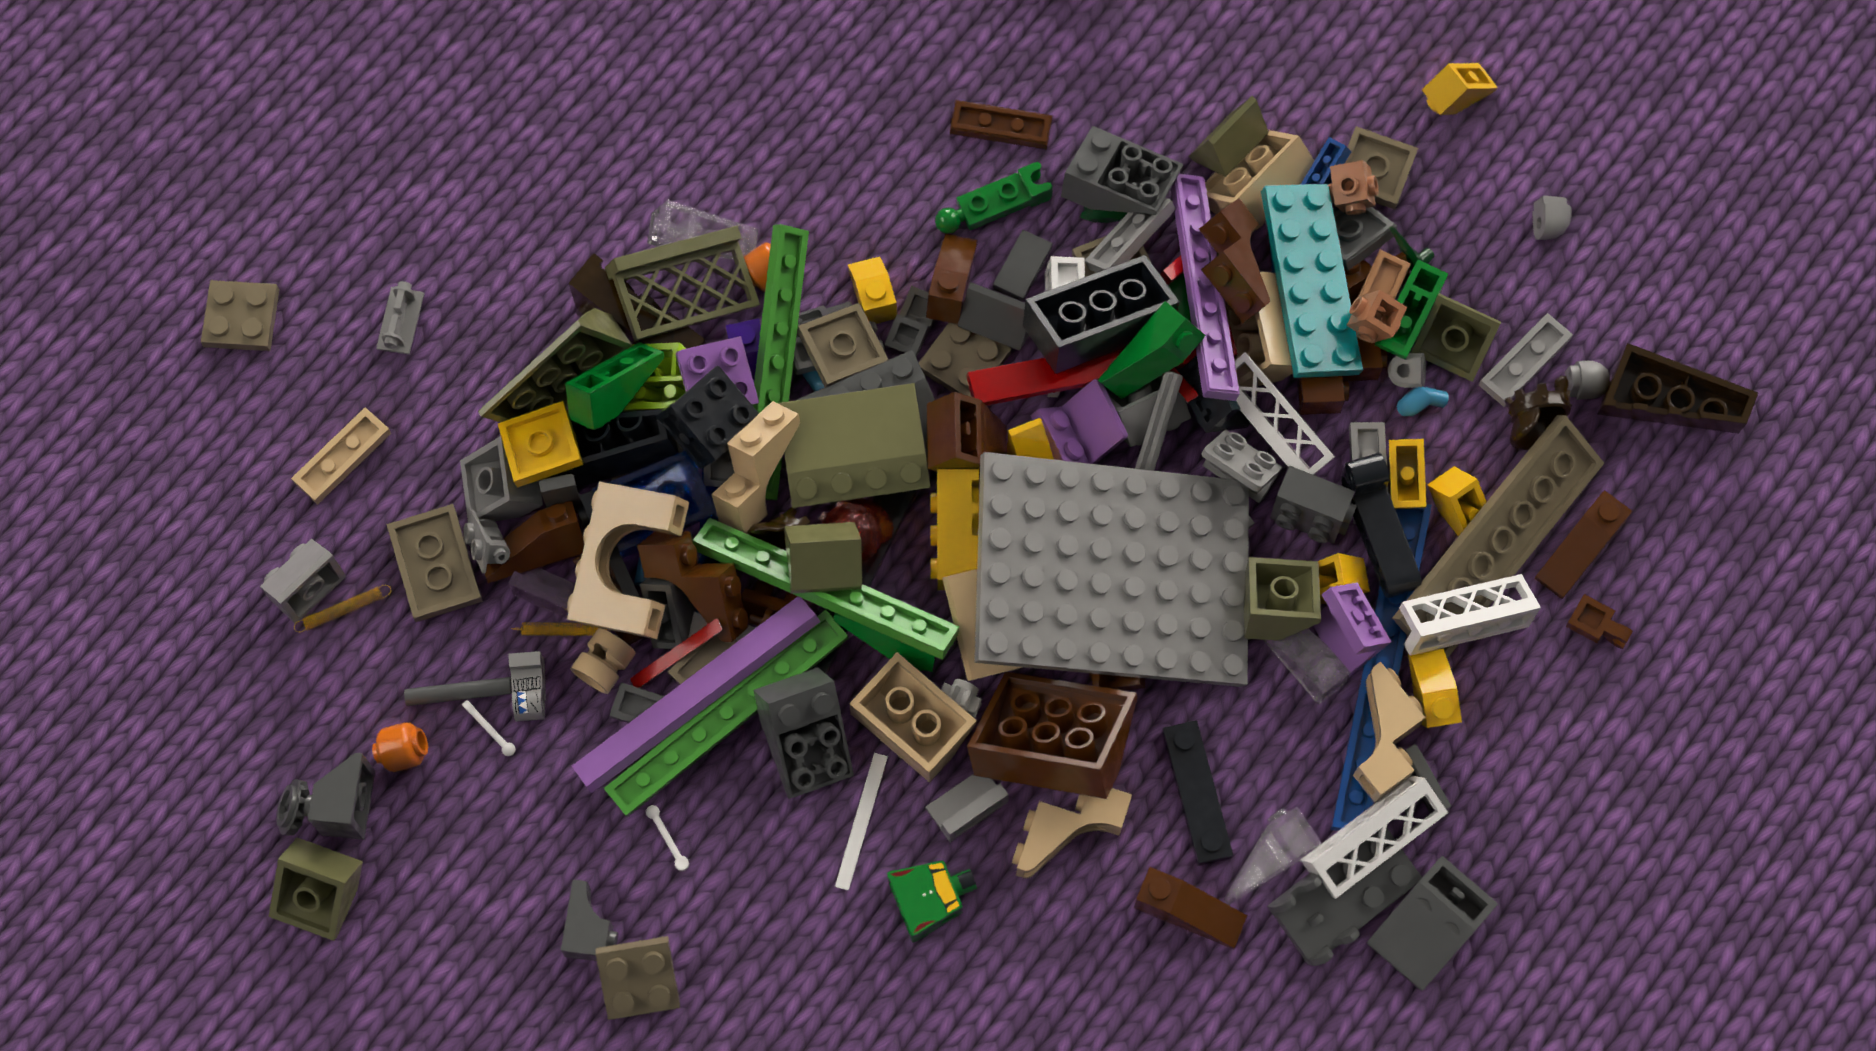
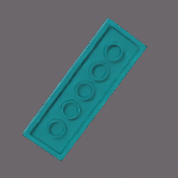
M1265 185L1261 190L1294 378L1359 375L1363 371L1356 331L1347 326L1352 315L1350 314L1351 303L1329 185Z

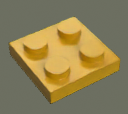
M564 401L497 423L512 478L517 488L583 465Z

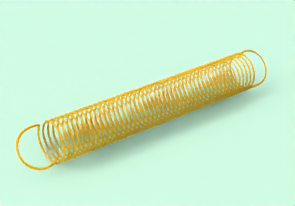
M375 587L374 590L370 589L369 592L367 591L364 594H359V596H354V598H349V600H344V602L337 603L323 611L321 610L318 613L311 614V616H306V618L304 617L300 621H309L310 623L311 619L315 621L316 617L320 619L321 615L325 617L326 613L327 615L328 613L330 615L331 611L335 613L339 607L343 609L344 605L345 607L346 605L348 607L349 603L353 605L357 599L361 601L362 597L366 599L367 595L371 597L372 593L374 595L375 591L379 593L380 590L378 587Z
M523 622V630L522 627L521 629L511 628L513 630H521V635L525 636L526 634L527 636H533L534 629L536 636H540V634L541 636L542 634L543 636H549V633L550 636H556V633L557 636H563V633L564 636H570V634L571 636L572 634L573 636H577V634L578 636L579 634L580 636H584V634L586 636V633L587 636H593V626L588 627L587 625L586 631V625L584 627V624H582L581 627L580 624L579 630V623L575 622L573 623V629L572 623L568 622L566 623V628L564 622H560L559 627L557 623V629L554 622L552 627L550 623V629L548 622L545 623V626L543 623V629L541 622L538 623V626L536 623V628L534 622H530L529 627L527 622Z

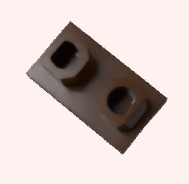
M758 580L751 590L745 588L741 597L744 609L748 613L749 623L759 626L798 596L787 592L784 600L772 597L774 587L767 582Z

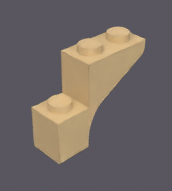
M772 401L727 443L735 473L712 493L719 522L747 534L753 524H758L768 515L765 504L767 485L799 427L800 418L798 413Z
M1382 662L1373 667L1366 679L1375 734V748L1373 754L1364 763L1359 765L1353 774L1374 803L1407 780L1414 772L1410 756L1404 749H1397L1395 744L1416 730L1425 719V716L1422 714L1424 711L1419 701L1414 696H1408L1400 686L1401 680L1391 668L1386 669Z
M1114 788L1111 789L1107 799L1079 794L1075 810L1080 811L1081 814L1039 801L1036 811L1029 809L1023 830L1029 831L1025 844L1018 843L1012 860L1013 864L1018 865L1016 876L1022 878L1032 877L1080 834L1091 831H1104L1120 836L1132 794Z

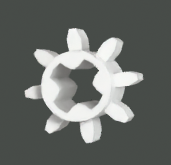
M955 679L952 686L944 683L941 690L975 718L982 704V699L976 697L979 689L962 679Z

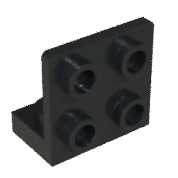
M1197 355L1178 371L1198 393V396L1191 400L1189 404L1196 415L1197 422L1206 433L1244 429L1251 424L1240 411L1241 408L1237 401L1203 397Z
M716 366L678 400L664 408L656 415V418L701 470L728 450L727 443L759 413L719 366Z

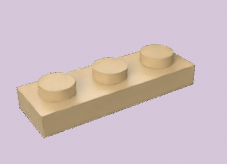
M365 407L291 479L294 484L318 505L391 432L386 425Z

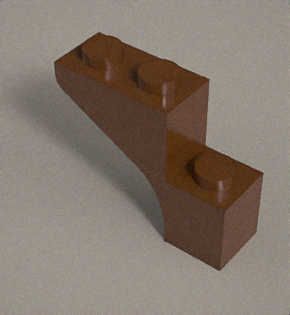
M1238 198L1201 226L1199 230L1218 253V256L1201 270L1240 321L1244 323L1269 304L1270 297L1250 245L1251 234L1260 224Z
M1357 337L1363 371L1359 375L1299 378L1297 388L1300 415L1341 413L1344 402L1349 401L1348 381L1378 380L1382 368L1387 367V351L1375 346V343H1369Z
M682 531V536L653 532L637 545L644 577L659 578L675 584L685 593L707 624L717 618L722 631L716 634V636L721 641L733 642L748 628V613L743 606L741 581L736 574L734 563L698 564L697 549L693 544L690 531Z

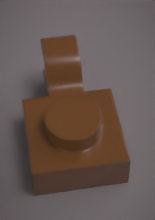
M1585 594L1566 625L1567 628L1595 643H1598L1603 635L1611 644L1620 649H1624L1633 632L1630 628L1611 620L1615 610Z

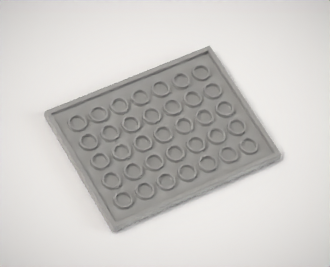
M984 452L980 456L975 663L1237 687L1248 685V639L1244 638L1245 570L1248 562L1249 487L1234 479Z

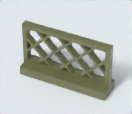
M738 226L617 257L605 266L608 279H613L634 342L756 308L760 305L738 242L742 238ZM732 253L736 265L732 274L716 265L720 255ZM713 257L711 262L706 260L707 258ZM697 262L708 268L702 282L685 273L690 263ZM683 265L681 271L675 268L677 266ZM666 270L677 276L671 291L654 282L659 271ZM712 271L728 280L722 294L706 285ZM652 273L650 279L644 276ZM634 278L646 285L640 299L628 293L624 281ZM681 280L698 288L692 302L675 294ZM733 283L745 290L747 302L737 303L727 297ZM651 288L667 297L661 311L644 302ZM702 292L719 300L714 311L707 312L696 305ZM672 300L688 308L684 319L677 321L665 314ZM723 303L729 306L721 309ZM641 308L658 317L653 328L641 331L637 320V315ZM692 312H695V313L698 314L697 316L691 317ZM662 320L668 323L659 326Z

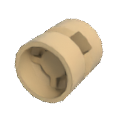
M598 628L587 643L589 651L581 652L570 669L578 678L601 693L608 694L619 679L617 671L625 670L636 653L631 646L613 633Z

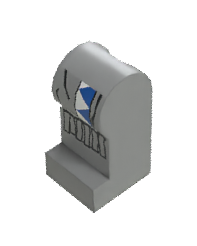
M541 652L508 654L515 721L545 719V661Z

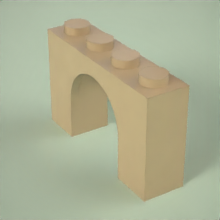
M599 481L598 490L595 491L592 497L591 506L593 511L590 524L585 528L583 535L585 545L582 558L577 562L575 569L577 579L574 592L570 595L567 602V610L569 612L567 619L584 625L658 639L665 605L653 600L622 594L615 587L610 577V557L616 544L624 536L637 530H651L682 536L689 502L674 495Z

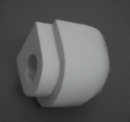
M1542 196L1534 202L1533 232L1537 240L1555 239L1564 234L1570 225L1572 207L1567 205L1566 198Z
M1409 353L1406 360L1398 356L1394 357L1388 366V375L1392 383L1404 388L1424 387L1426 380L1425 354Z
M1576 361L1575 365H1569L1565 371V376L1569 382L1567 390H1571L1570 397H1577V400L1601 397L1606 393L1610 383L1608 370L1601 363L1595 361Z

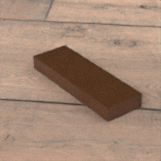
M956 100L950 134L1047 150L1053 115Z

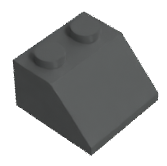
M354 753L313 785L312 795H307L304 814L308 816V821L322 836L365 839L376 771L362 753Z

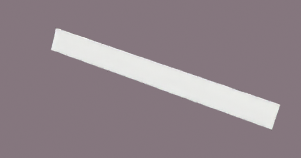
M874 753L835 887L849 891L888 756Z

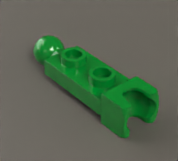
M1034 162L1018 169V173L957 197L956 204L959 209L942 208L935 216V225L940 232L950 234L958 230L961 222L965 221L971 231L1028 206L1032 208L1049 201L1053 195L1052 184L1049 182L1043 184L1034 183L1041 177V163Z

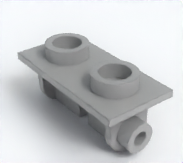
M400 281L398 286L391 287L376 347L377 350L410 355L424 292L411 290L412 285L408 282Z
M471 510L470 521L464 525V542L469 544L471 548L472 559L477 561L482 573H486L487 564L505 563L510 557V550L505 541L502 540L503 536L497 523L491 519H478L475 510Z

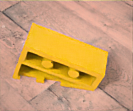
M937 469V493H930L931 513H937V525L930 526L931 546H937V558H931L930 570L931 579H937L938 590H945L943 577L977 569L979 469Z

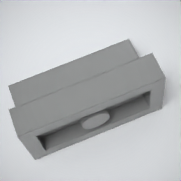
M972 774L927 805L925 809L948 841L951 842L1007 804L1009 794L1001 783L996 785L990 778L978 777Z

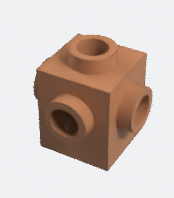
M1360 160L1330 166L1332 183L1328 185L1332 204H1335L1342 212H1346L1347 215L1362 214L1366 212V208L1376 206L1374 196L1379 194L1376 176H1372L1371 167L1367 163Z
M1381 290L1359 296L1350 308V314L1352 315L1347 326L1355 330L1357 337L1363 341L1375 343L1385 340L1396 334L1407 307Z

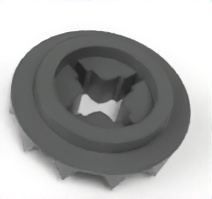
M294 779L290 785L286 786L281 795L276 822L282 835L294 836L303 824L305 800L307 795H310L306 781Z

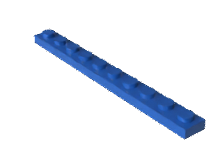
M1426 504V508L1395 509L1418 569H1420L1432 508L1430 504ZM1379 585L1374 612L1389 636L1391 643L1363 665L1330 830L1339 831L1374 804V801L1353 776L1358 766L1373 754L1375 748V734L1366 679L1373 667L1379 662H1382L1386 669L1391 668L1399 676L1406 634L1392 617L1399 610L1402 602L1406 601L1414 590L1386 598Z

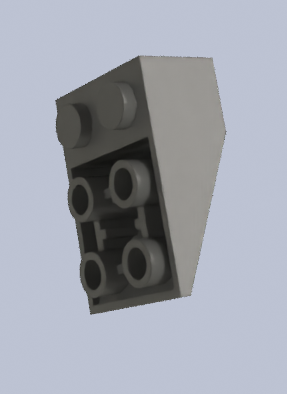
M1092 126L1065 171L1061 197L1091 210L1156 215L1182 170L1183 164Z
M815 668L753 690L760 722L789 799L854 776L833 679L820 668Z
M1441 856L1367 941V944L1420 991H1423L1498 903L1445 857Z

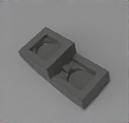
M911 286L900 314H897L885 341V346L902 353L913 350L917 357L935 321L934 319L926 318L929 292Z

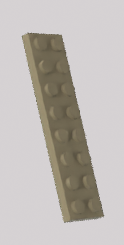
M1557 415L1423 579L1422 584L1414 590L1406 601L1511 577L1517 573L1604 465L1603 460L1566 415ZM1482 595L1475 596L1473 602L1486 608L1493 602ZM1452 602L1445 603L1443 609L1456 615L1463 614L1465 609ZM1399 609L1392 619L1409 636L1411 629ZM1422 609L1415 610L1421 623L1433 621L1435 615ZM1459 644L1444 648L1447 658Z

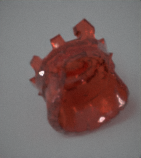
M858 498L847 502H836L837 506L829 512H822L818 519L822 521V524L855 522L861 537L863 564V562L872 558L877 553L881 543L890 540L894 529L892 520L882 506L871 500L866 501L864 498Z

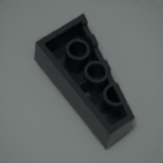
M662 409L621 412L619 416L595 430L571 420L583 465L544 479L573 474L577 487H582L679 458L677 443L656 418V415Z

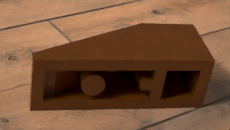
M945 234L928 294L926 318L958 324L978 240Z
M1604 490L1538 572L1535 579L1559 598L1563 599L1624 525L1632 510Z
M572 500L561 504H554L537 511L502 539L510 550V557L503 564H487L486 580L488 583L582 554L585 545L583 533Z
M1150 866L1134 905V908L1233 950L1248 916L1184 880Z

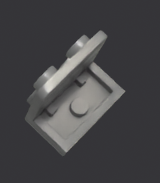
M1224 430L1201 453L1206 459L1202 466L1220 478L1240 481L1249 487V497L1258 503L1265 498L1283 468L1276 463L1273 456L1264 451L1256 450L1247 444L1243 436L1228 430Z

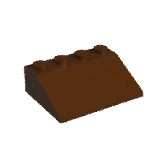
M1005 672L967 745L974 776L1107 799L1119 774L1138 698L1137 693Z

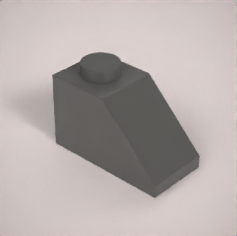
M647 578L640 584L642 597L665 605L658 639L651 638L652 647L673 649L688 638L695 607L685 593L675 584L659 578Z

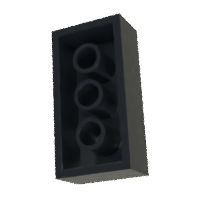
M1143 255L1027 298L1025 300L1023 327L1052 370L1057 374L1125 348L1165 301L1177 311L1180 302L1147 256Z

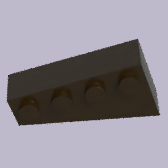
M595 253L590 256L568 283L576 306V313L579 317L594 308L611 314L631 344L639 342L643 344L679 342L686 349L706 344L705 339L689 326L634 342L613 279H608L606 270L601 265L603 260ZM627 280L624 281L628 293L640 299L642 294L639 296L635 294L634 289L627 283ZM647 295L644 302L661 311V307L655 300ZM642 308L637 315L641 331L653 328L658 318ZM667 312V313H666L667 315H669L670 317L676 319L677 321L680 320V319H678L676 316H674L671 312ZM662 320L659 326L668 323Z
M1627 343L1619 357L1597 415L1739 434L1748 422L1758 392Z

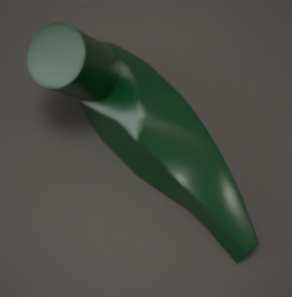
M1084 207L1085 211L1080 214V217L1095 223H1110L1121 221L1128 212L1091 210Z
M1393 226L1389 227L1400 252L1406 255L1407 262L1411 264L1409 267L1411 271L1417 260L1428 264L1434 259V252L1430 248H1425L1418 254Z

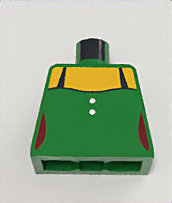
M944 861L903 868L887 873V881L912 943L961 915L963 907L959 896L977 889L970 869L950 876Z

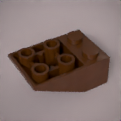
M958 392L950 393L927 403L928 469L937 471V469H979L980 484V456L984 452L1007 454V426L981 400Z

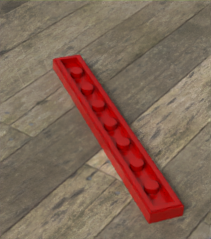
M1229 325L1234 358H1236L1238 353ZM1125 348L1055 374L1045 358L970 371L966 377L971 396L981 400L987 406L1085 387L1093 379H1099ZM1196 348L1183 363L1174 368L1181 369L1196 356Z

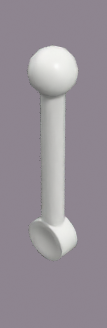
M466 700L462 706L502 747V753L505 756L513 755L516 750L514 744L507 743L475 707Z
M655 805L649 806L646 809V815L648 818L653 819L675 858L676 869L679 871L687 870L689 861L686 857L681 856L659 817V808Z

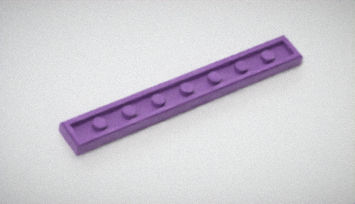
M1179 173L1171 187V195L1176 208L1174 214L1191 323L1206 335L1196 347L1202 393L1205 398L1236 401L1240 391L1225 300L1201 270L1217 257V252L1199 230L1201 226L1211 219L1205 178Z
M796 597L573 764V769L587 789L593 793L820 623V620L801 597Z

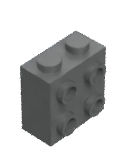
M1289 465L1277 494L1270 519L1275 520L1278 526L1286 530L1297 529L1305 532L1309 538L1316 542H1330L1334 544L1338 533L1345 536L1357 505L1351 503L1355 491Z

